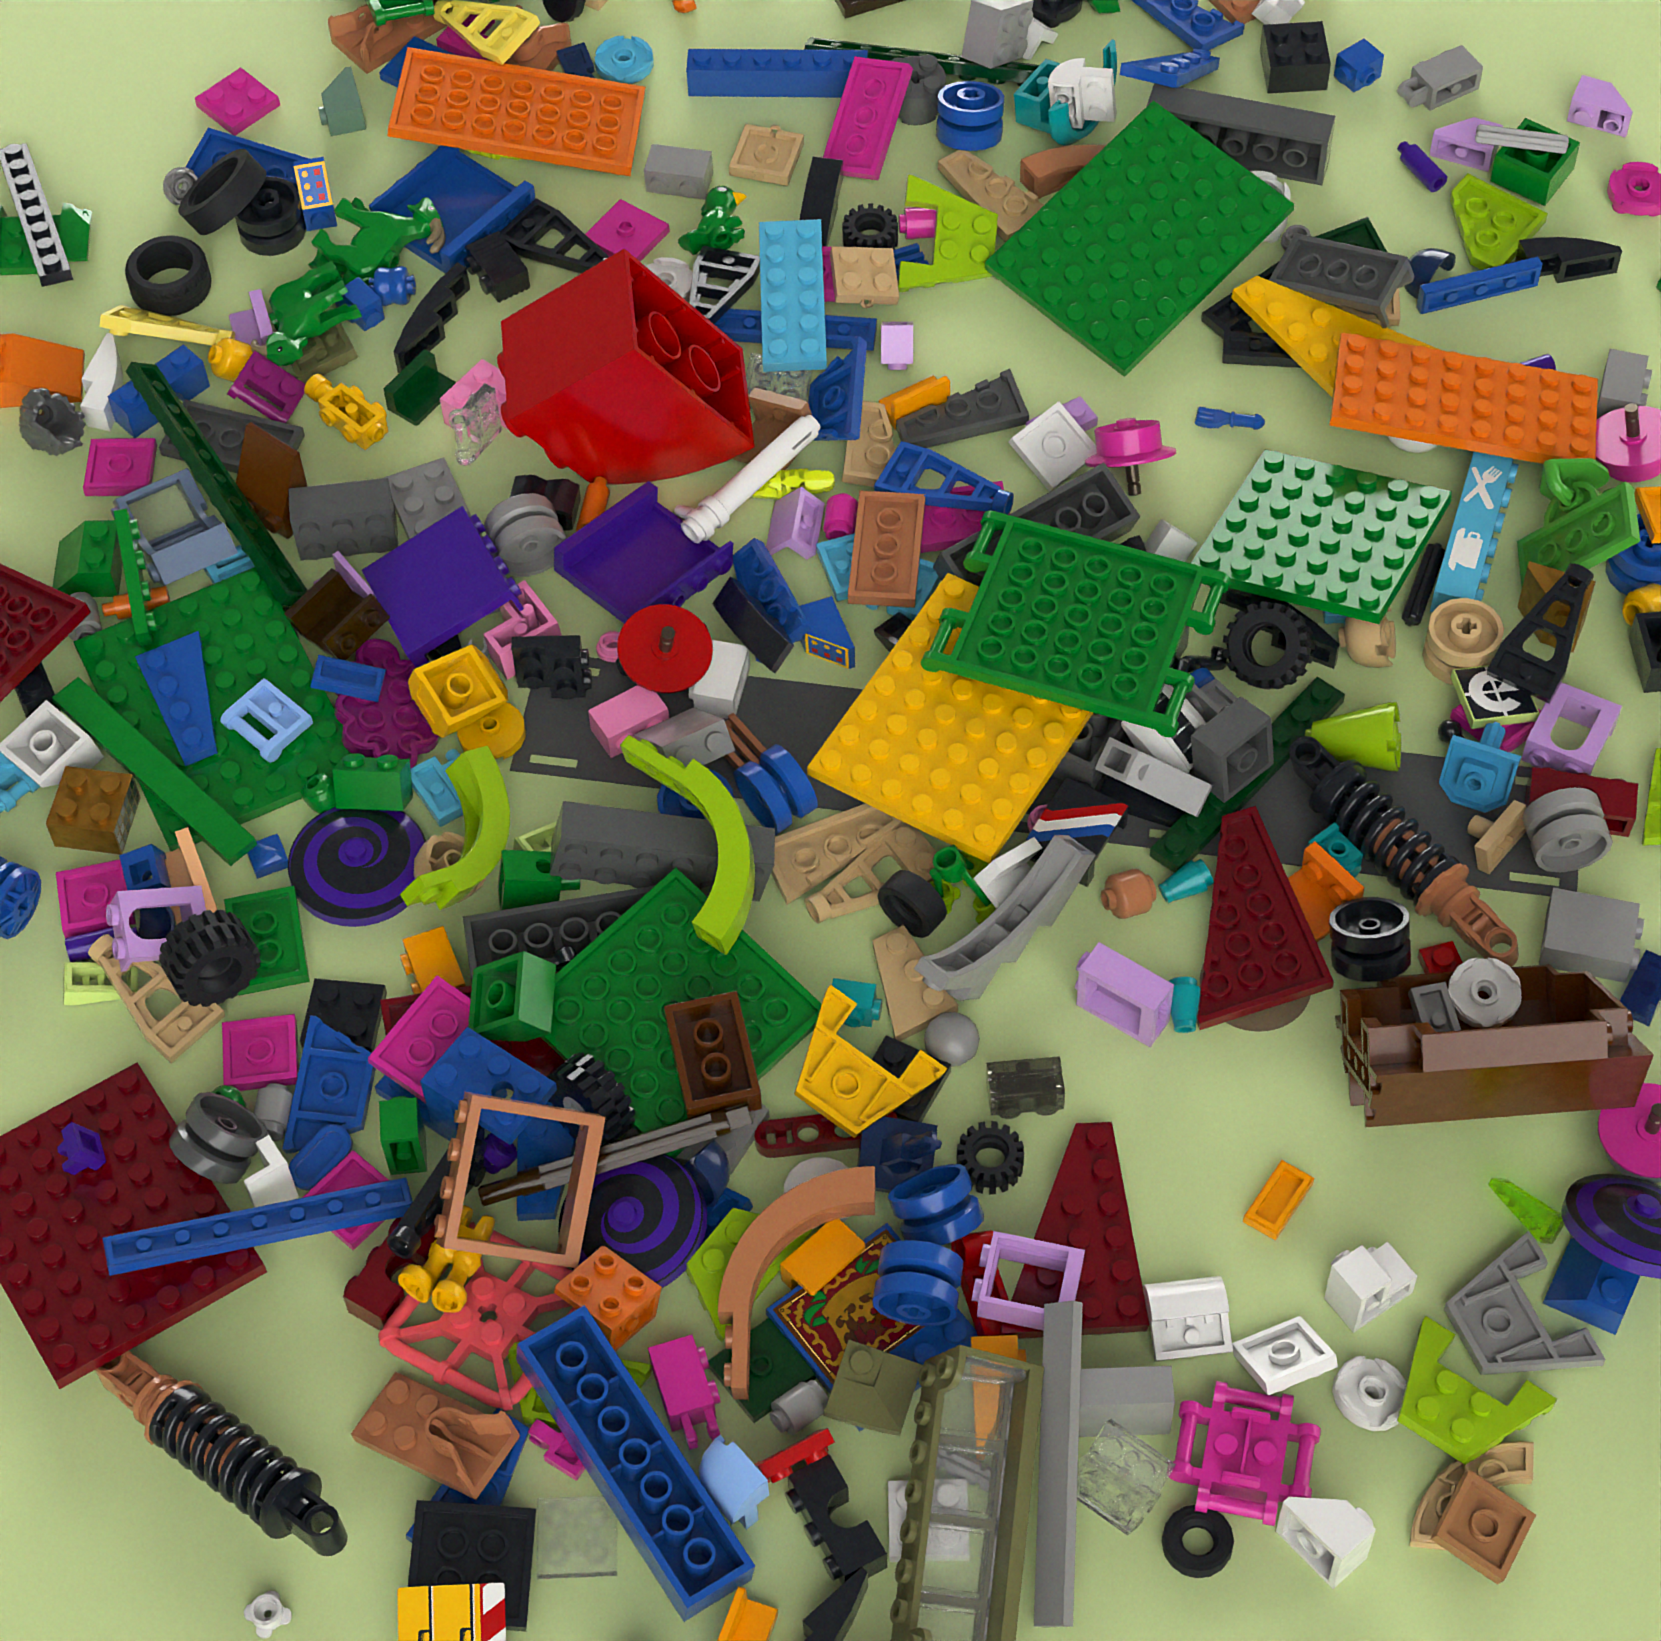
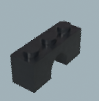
M830 1454L787 1476L789 1491L785 1492L788 1504L795 1514L802 1513L807 1522L803 1526L805 1533L813 1547L820 1545L826 1557L822 1561L833 1581L839 1578L841 1584H844L861 1567L868 1572V1578L887 1568V1553L868 1520L857 1526L844 1528L836 1525L830 1519L831 1513L836 1508L849 1502L848 1485Z

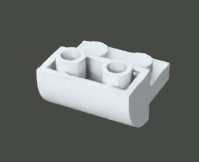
M1076 58L1061 63L1052 71L1048 80L1050 107L1057 100H1060L1061 103H1068L1069 119L1072 128L1082 129L1085 120L1115 122L1117 111L1113 69L1086 67L1085 58Z
M1221 1276L1143 1285L1155 1361L1233 1352L1228 1318L1230 1310L1225 1285Z

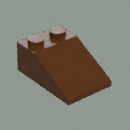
M250 422L245 428L236 484L266 529L271 533H278L289 539L294 535L290 522L289 489L308 487L300 453Z

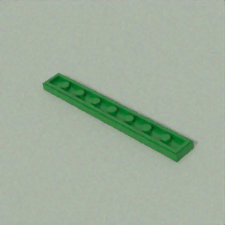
M77 677L52 697L54 704L125 770L133 774V777L228 865L232 866L257 845L256 839L82 679Z

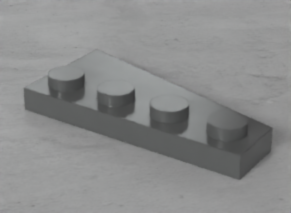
M1009 368L1001 372L1000 377L990 382L985 379L975 384V389L962 395L957 392L948 396L947 402L938 406L931 404L896 420V430L901 441L928 448L1026 425V422L1029 421V413Z

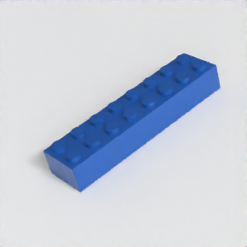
M586 1306L578 1308L517 1344L516 1361L683 1622L732 1593L738 1586L741 1587L751 1581L755 1564Z

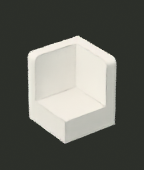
M1260 0L1252 15L1265 25L1289 23L1291 18L1303 7L1305 1Z
M1161 519L1144 545L1149 553L1186 562L1196 547L1197 542L1185 532Z

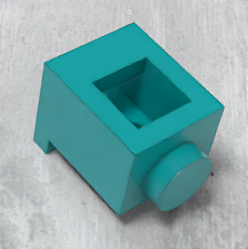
M1335 822L1308 841V846L1314 841L1317 842L1354 878L1361 871L1363 854L1339 831V826Z
M833 978L832 986L857 1003L855 1009L844 1022L845 1025L855 1028L861 1026L872 1027L873 1020H880L882 999L877 998L876 984Z

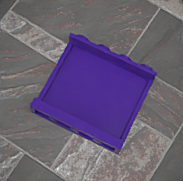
M649 481L554 547V571L624 624L634 613L648 606L670 604L681 607L685 600L696 592L703 591L712 580L719 575L726 574L733 564V542L729 541L719 548L709 539L707 541L702 540L698 544L691 541L681 528L683 520L657 502L658 487Z
M463 506L362 569L376 599L390 616L388 621L405 654L416 668L430 662L426 655L428 652L508 601L512 600L519 611L524 609L518 598L522 594L521 589L512 576L508 579L505 576L510 573V570L500 555L497 557L493 555L498 552V549L487 534L484 537L482 535L486 531L485 526L476 513L470 516Z

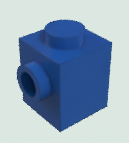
M1363 38L1337 54L1334 77L1354 93L1365 86L1371 85L1381 77L1384 54Z

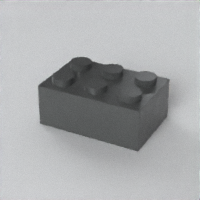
M388 478L289 489L290 522L300 561L333 557L332 554L337 551L343 556H352L374 552L383 553L398 547L397 518Z

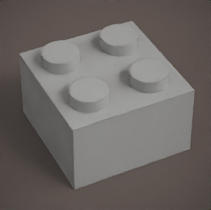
M971 0L961 57L990 69L1023 58L1028 45L1026 40L1028 28L1033 19L1032 7L1034 0Z

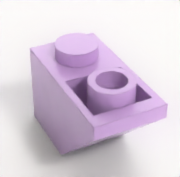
M1582 75L1571 100L1567 121L1626 137L1633 111L1612 83Z

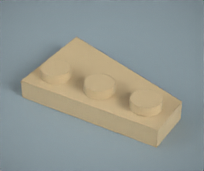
M862 401L860 438L846 441L842 482L874 487L895 452L892 440L893 432L884 404Z
M904 925L873 940V951L886 998V1006L891 1019L894 1039L902 1041L926 1029L929 1023L941 1013L958 1012L957 1002L946 990L936 991L923 982L924 976L914 969L920 958L925 955Z

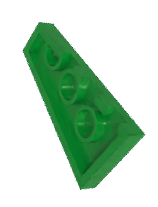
M127 508L115 510L114 517L135 636L140 646L154 644L152 632L157 631V624L154 612L148 611L147 601L152 600L149 582L148 580L144 581L142 570H146V562L143 550H139L138 539H141L137 519L131 520Z

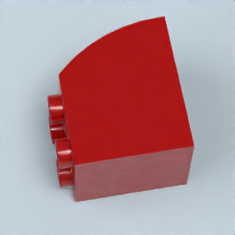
M625 248L501 321L503 351L497 356V364L505 379L506 401L501 404L500 408L502 419L513 435L519 438L527 435L543 447L549 460L559 469L569 467L590 484L594 483L596 477L605 478L607 485L652 482L704 470L728 461L755 447L743 348Z

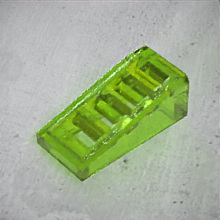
M1491 1178L1488 1183L1489 1187L1540 1243L1553 1244L1564 1226L1562 1214L1508 1179Z

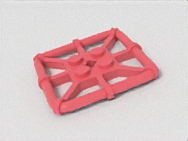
M475 1222L469 1224L471 1229L476 1227ZM493 1230L489 1241L526 1247ZM481 1258V1266L464 1287L467 1293V1300L461 1311L456 1313L444 1312L439 1320L400 1329L420 1304L419 1301L407 1294L387 1319L383 1329L378 1333L379 1343L393 1355L432 1375L433 1380L438 1384H449L488 1406L502 1408L503 1412L513 1410L512 1406L526 1396L532 1388V1384L523 1372L509 1390L503 1363L509 1354V1350L515 1342H521L535 1334V1332L528 1328L540 1313L571 1307L569 1303L555 1293L534 1297L520 1290V1288L535 1269L559 1281L573 1270L564 1266L520 1260L522 1261L521 1264L505 1282L485 1272ZM449 1265L446 1268H444L442 1274L446 1271ZM572 1307V1309L569 1311L568 1314H570L571 1312H573V1311H575V1310H577V1309H575L574 1307ZM488 1311H494L498 1317L495 1320L489 1318L486 1322H482V1314ZM440 1336L458 1344L450 1356L442 1362L408 1345ZM471 1352L494 1364L499 1392L457 1371Z

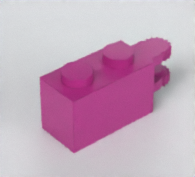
M688 1335L648 1347L650 1364L671 1432L683 1429L688 1448L692 1450L698 1448L697 1434L692 1426L706 1422L708 1436L713 1442L720 1435L716 1421L715 1404L721 1403L715 1381L707 1382L704 1370L710 1367L704 1346L696 1347L693 1335Z

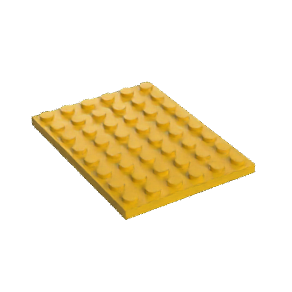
M947 573L809 763L807 775L943 842L955 845L958 849L990 864L1003 848L1093 715V712L941 670L929 672L925 670L920 662L924 653L930 650L940 626L939 618L943 609L953 608L969 613L979 589L978 586ZM957 627L953 629L943 654H952L962 628Z

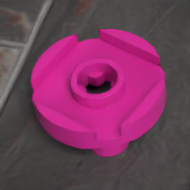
M1629 162L1624 164L1621 170L1616 172L1615 169L1610 175L1607 187V194L1613 203V210L1620 214L1629 213L1652 217L1660 215L1661 174L1658 173V167L1646 162ZM1640 186L1643 191H1638L1635 187Z

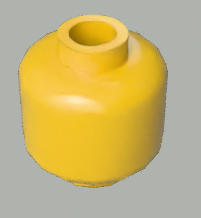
M229 337L221 339L217 345H212L208 352V362L211 363L212 373L218 378L234 382L253 353L251 345Z
M1651 583L1630 591L1626 595L1622 611L1625 621L1631 627L1635 614L1661 611V585Z

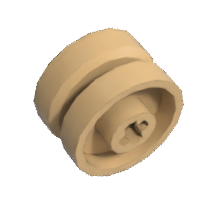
M1469 598L1450 599L1438 605L1430 615L1422 653L1426 668L1434 677L1446 684L1453 685L1450 678L1453 669L1490 665L1502 643L1504 627L1501 617L1492 607L1479 600Z

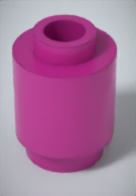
M918 207L904 208V214H899L898 216L899 233H905L906 239L934 238L936 210Z
M840 493L827 500L823 530L828 540L855 533L858 501L852 496Z

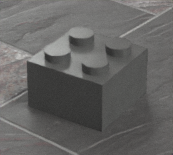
M1241 696L1232 704L1223 707L1214 718L1205 725H1200L1191 735L1194 777L1213 785L1210 792L1224 803L1274 764L1272 719Z

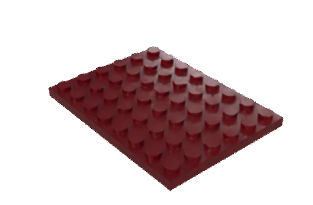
M138 1062L0 1136V1284L59 1389L267 1273L266 1267L254 1247L109 1276L103 1237L231 1212L212 1180L191 1170L174 1155L169 1146V1138L177 1125ZM71 1122L99 1133L106 1163L99 1169L93 1170L87 1167L75 1175L63 1171L62 1164L68 1160V1157L59 1154L57 1147L64 1141L61 1130Z

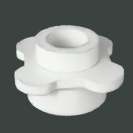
M267 1591L265 1594L258 1596L244 1609L245 1619L253 1622L256 1627V1634L260 1638L270 1637L274 1629L280 1625H287L292 1619L290 1609L282 1606L280 1595L276 1591ZM270 1611L272 1613L271 1616L268 1618L264 1617V1614Z

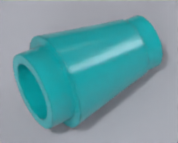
M1202 859L1195 862L1190 860L1164 880L1163 883L1159 884L1158 887L1163 898L1169 904L1172 901L1208 891V887L1214 884V880Z
M1172 978L1169 982L1174 984L1171 1005L1174 1031L1178 1033L1194 1032L1196 1030L1201 988L1197 986L1195 978Z

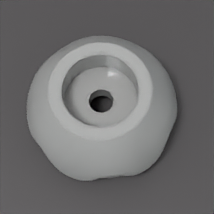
M177 167L167 173L163 181V192L166 198L171 203L180 205L185 194L198 178L194 171L189 168Z

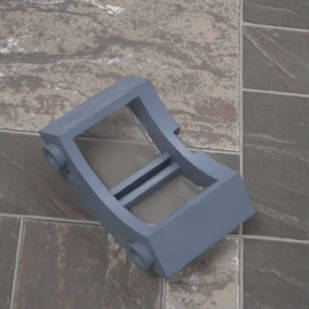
M188 468L113 501L115 508L111 509L113 517L115 510L127 508L131 520L137 519L141 534V539H138L139 550H143L146 569L153 583L159 582L165 586L238 553L225 524L219 521L215 515L208 517L204 512L208 510L206 501Z

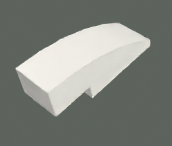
M106 333L81 379L86 395L80 407L85 415L84 419L88 427L111 431L115 419L107 396L123 386V372L113 334Z

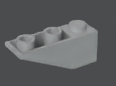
M1109 737L1095 767L1096 770L1196 817L1199 816L1213 786Z

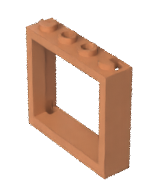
M464 1092V1098L459 1100L458 1110H455L454 1121L459 1123L456 1138H451L447 1151V1160L452 1161L449 1176L443 1177L440 1188V1198L444 1199L442 1215L437 1214L434 1221L436 1225L434 1237H437L436 1243L445 1249L570 1268L578 1267L606 1117L596 1113ZM481 1108L580 1124L556 1252L457 1237Z

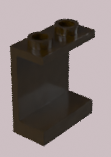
M333 568L284 613L302 637L332 658L345 661L390 619V616L374 595L370 593L366 598H363L354 592L339 572Z

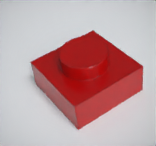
M1453 941L1419 949L1417 956L1425 974L1453 972L1463 963Z

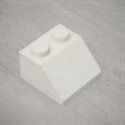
M47 700L0 743V752L41 788L59 785L65 766L92 769L104 757L91 737Z
M1288 1497L1283 1501L1276 1532L1334 1589L1367 1559L1376 1529L1373 1527V1521L1369 1515L1359 1507L1354 1508L1347 1500Z

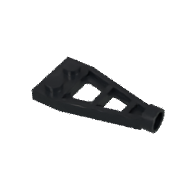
M537 198L500 231V234L503 235V238L506 239V242L509 243V246L512 247L516 254L581 274L609 258L603 250L563 213ZM551 228L558 230L564 236L554 248H547L536 244ZM575 244L587 251L579 260L565 256Z
M703 245L693 265L689 304L715 324L754 285L760 273V256ZM707 277L734 281L728 288L706 284ZM701 297L720 300L716 305L700 303Z
M1570 563L1564 575L1502 641L1487 669V675L1550 704L1566 675L1584 595L1594 578V574L1581 565ZM1555 601L1566 604L1571 609L1566 624L1563 627L1543 619L1544 614ZM1542 630L1556 638L1557 643L1554 655L1548 661L1523 650L1524 642L1535 631Z
M478 1125L465 1196L473 1186L478 1187L481 1184L486 1173L484 1153L487 1148V1142L484 1141L485 1129ZM447 1151L402 1217L398 1226L387 1238V1245L390 1250L403 1259H410L421 1246L420 1239L435 1226L436 1215H442L444 1199L440 1198V1188L443 1177L449 1176L452 1162L447 1160Z

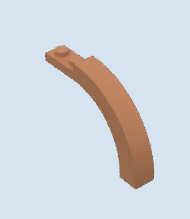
M1106 145L1063 146L1021 159L1020 182L1030 192L1037 195L1038 199L1060 191Z
M875 1166L837 1170L797 1185L766 1207L740 1238L724 1272L718 1303L720 1324H733L726 1325L725 1348L732 1349V1363L724 1364V1386L731 1387L733 1399H749L752 1308L760 1282L767 1269L791 1242L810 1229L839 1218L875 1215Z

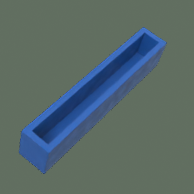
M688 49L686 68L688 96L842 98L854 57L868 58V50Z

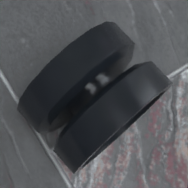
M266 176L263 185L254 198L235 216L241 243L248 251L258 255L275 256L285 254L296 248L304 239L306 233V224L298 190L291 182L280 177Z
M1362 897L1349 900L1337 906L1330 913L1332 966L1338 974L1361 982H1379L1392 979L1404 973L1411 965L1409 912L1404 905L1394 900L1380 897Z

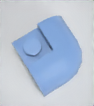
M720 1434L703 1454L699 1466L700 1482L728 1521L734 1524L738 1520L747 1530L759 1520L757 1505L769 1496L768 1480L734 1442L726 1446L725 1440Z

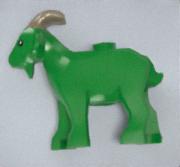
M357 197L354 198L352 203L346 198H342L334 210L336 216L358 226L360 230L353 237L350 245H336L331 242L328 233L321 228L311 242L314 247L318 248L316 257L308 265L311 269L333 261L339 273L343 275L345 284L359 277L368 286L372 285L369 284V278H374L377 268L397 267L400 260L399 254L406 244L417 239L427 238V244L433 243L429 249L431 254L437 253L444 246L446 236L440 214L428 197L422 198L416 205L407 206L408 210L413 213V218L389 212L369 211Z
M333 261L309 270L297 280L276 287L269 299L273 312L268 314L277 332L269 335L266 344L260 346L256 339L252 340V352L255 350L277 366H287L303 356V347L308 344L307 339L319 336L345 320H354L362 317L356 304L348 307L345 303L337 308L325 311L335 302L344 300L342 295L348 292L346 284Z

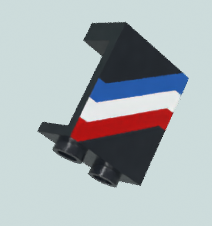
M1066 777L1026 838L1027 841L1035 837L1042 846V849L1030 860L1035 863L1037 862L1054 835H1069L1096 855L1079 884L1088 887L1094 877L1095 861L1117 826L1124 829L1127 825L1128 805L1115 796H1106L1092 789L1085 782H1076Z

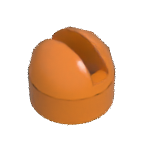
M672 0L674 9L680 13H688L697 9L694 0Z

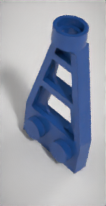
M903 441L896 448L874 485V491L926 494L924 496L925 505L978 511L990 510L1009 515L1014 501V494L1012 492L1002 490L1000 486L931 449ZM925 469H932L945 476V480L939 489H924L915 486ZM957 481H962L975 488L971 496L950 494Z

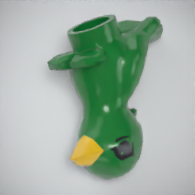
M727 186L712 188L708 192L705 203L701 208V215L703 217L698 228L687 232L678 239L680 247L689 251L692 255H696L701 251L703 245L727 250L734 243H738L744 238L745 231L743 228L735 229L743 223L739 216H732V214L747 196L741 192H734Z

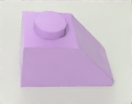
M1473 117L1435 129L1429 156L1488 172L1499 146L1475 142L1476 129L1480 124L1503 127V125Z
M913 321L882 322L881 364H888V370H906L907 364H913Z

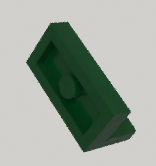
M424 349L383 388L387 410L417 426L441 404L440 397L456 382L438 372L435 354Z

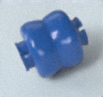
M404 266L394 268L379 267L375 270L374 278H369V284H372L369 287L381 298L382 306L392 304L406 305L409 303L411 295L416 294V289H413V287L416 288L414 275L409 276L408 270Z

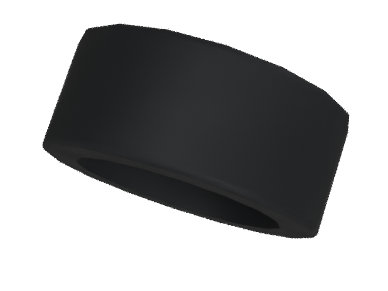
M899 870L895 872L879 889L877 895L879 904L887 917L898 927L904 925L910 935L914 937L925 938L929 936L945 919L947 914L945 903L940 894L925 879L911 871Z

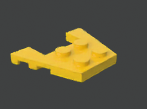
M830 984L821 1004L794 1095L855 1138L883 1116L885 1117L941 1078L947 1068L920 1049L900 1078H896L836 1034L855 1009L857 1003Z

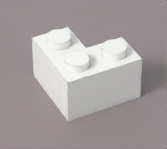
M1388 1242L1378 1249L1370 1247L1366 1250L1361 1245L1352 1252L1345 1250L1333 1259L1324 1299L1354 1333L1413 1293L1417 1275Z

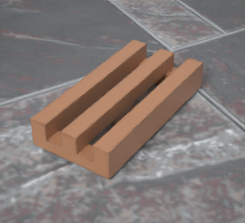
M734 713L730 714L725 723L733 745L748 762L752 761L759 764L758 758L731 729L735 730L758 757L767 749ZM734 751L724 756L735 769L745 764Z

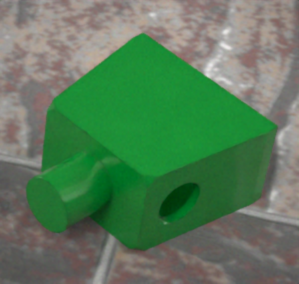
M502 850L497 886L500 910L559 901L560 891L580 890V879L566 880L560 876L550 875L551 852Z

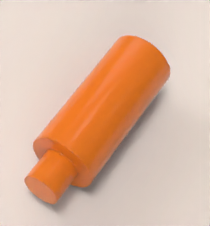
M596 477L594 483L587 486L576 531L605 512L610 494L605 478Z
M167 586L150 589L152 600L147 601L148 611L170 602ZM128 593L113 596V602L103 603L104 617L116 615L118 620L132 617Z

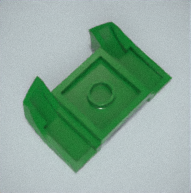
M63 203L61 215H52L67 261H88L92 211L85 208L82 210L76 208L73 204ZM0 206V275L37 274L18 216L8 217L3 206Z

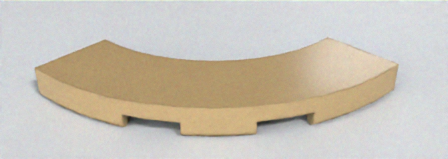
M1502 1442L1466 1465L1458 1460L1448 1465L1437 1476L1420 1501L1411 1529L1409 1546L1445 1550L1430 1538L1458 1482L1466 1471L1471 1470L1496 1488L1510 1484H1531L1533 1481L1534 1442Z

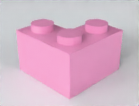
M483 359L440 397L444 423L468 438L489 418L507 428L500 411L501 404L506 401L505 379L497 367Z
M525 580L517 584L522 591L518 598L524 609L519 611L512 600L499 607L504 622L483 634L491 659L507 680L516 675L511 650L512 637L562 636L558 622Z

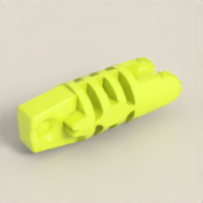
M808 468L780 470L753 494V498L780 499L800 487H803L811 494L827 493L835 487V477L832 471L829 472V470L808 471Z

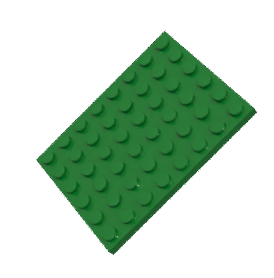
M1153 100L984 263L985 270L1125 377L1294 211V203Z
M256 567L149 610V612H154L157 624V631L152 632L154 644L139 645L135 636L132 618L73 641L96 693L240 825L302 799V787L315 774L325 773L333 781V768L342 757L353 754L343 745V725L336 719L335 709L326 692L311 688L314 668L290 621L284 615L285 611L282 605L276 601L272 591L258 574ZM199 631L202 640V652L205 661L206 680L209 689L210 708L218 753L185 766L135 656ZM263 678L311 715L313 724L282 750L278 759L271 763L262 758L260 751L234 729H227L220 722L222 714ZM247 713L242 718L266 739L270 740L275 735L250 713ZM138 782L169 850L173 851L180 848L175 831L187 828V826ZM189 829L194 844L201 842L202 840Z

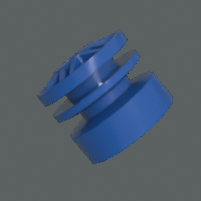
M1 856L0 937L10 939L18 935L31 920L41 894V879L38 872L13 861L8 862L7 859Z

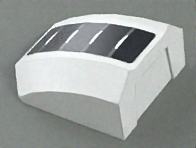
M1164 685L1155 712L1165 714L1174 689L1171 685ZM1185 698L1177 719L1179 727L1173 737L1161 736L1154 729L1122 721L1121 726L1137 750L1183 772L1189 773L1193 767L1191 735L1200 725H1205L1206 722Z

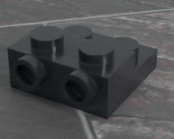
M580 635L512 637L511 650L518 688L538 689L550 687L551 698L562 699L586 697V689H592L588 649H582Z

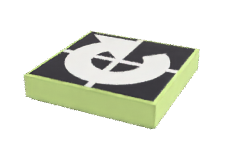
M1489 665L1452 670L1450 678L1471 729L1485 728L1486 724L1494 722L1500 723V726L1536 722L1540 713L1533 696L1487 675Z

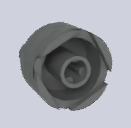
M927 54L891 60L909 63L913 68L898 116L902 119V123L907 125H924L934 121L938 114L937 102L939 91L946 86L945 71L937 63V58Z

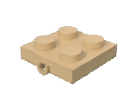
M745 124L729 165V175L788 186L804 145V134L782 131L778 125H771L770 128Z
M831 247L830 262L835 303L861 304L863 308H870L873 304H898L899 289L893 248Z

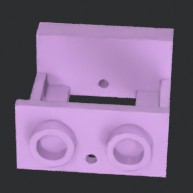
M1561 682L1551 703L1545 702L1526 740L1521 760L1537 768L1549 767L1556 771L1575 774L1587 773L1591 775L1608 736L1612 735L1616 727L1622 706ZM1559 716L1591 728L1584 744L1580 748L1564 750L1552 742L1550 733Z
M201 886L117 891L110 904L106 907V920L109 926H113L115 938L112 941V952L116 960L119 959L121 972L127 971L132 962L159 960L161 944L167 941L166 938L142 939L136 936L129 925L131 913L142 908L179 906L182 922H185L189 919V916L194 914L200 915L203 911H206Z

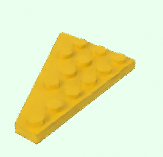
M1260 276L1251 278L1232 291L1231 298L1331 397H1333L1341 333L1358 334L1369 338L1392 340L1397 343L1425 346L1440 350L1391 329L1382 328L1381 325Z

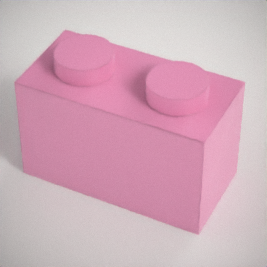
M639 685L588 710L591 731L610 758L623 753L620 744L628 734L634 738V734L669 719L668 708L657 692L647 690Z

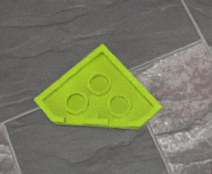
M1469 173L1451 191L1450 202L1469 263L1480 270L1511 263L1516 257L1519 240L1531 239L1546 223L1548 213Z

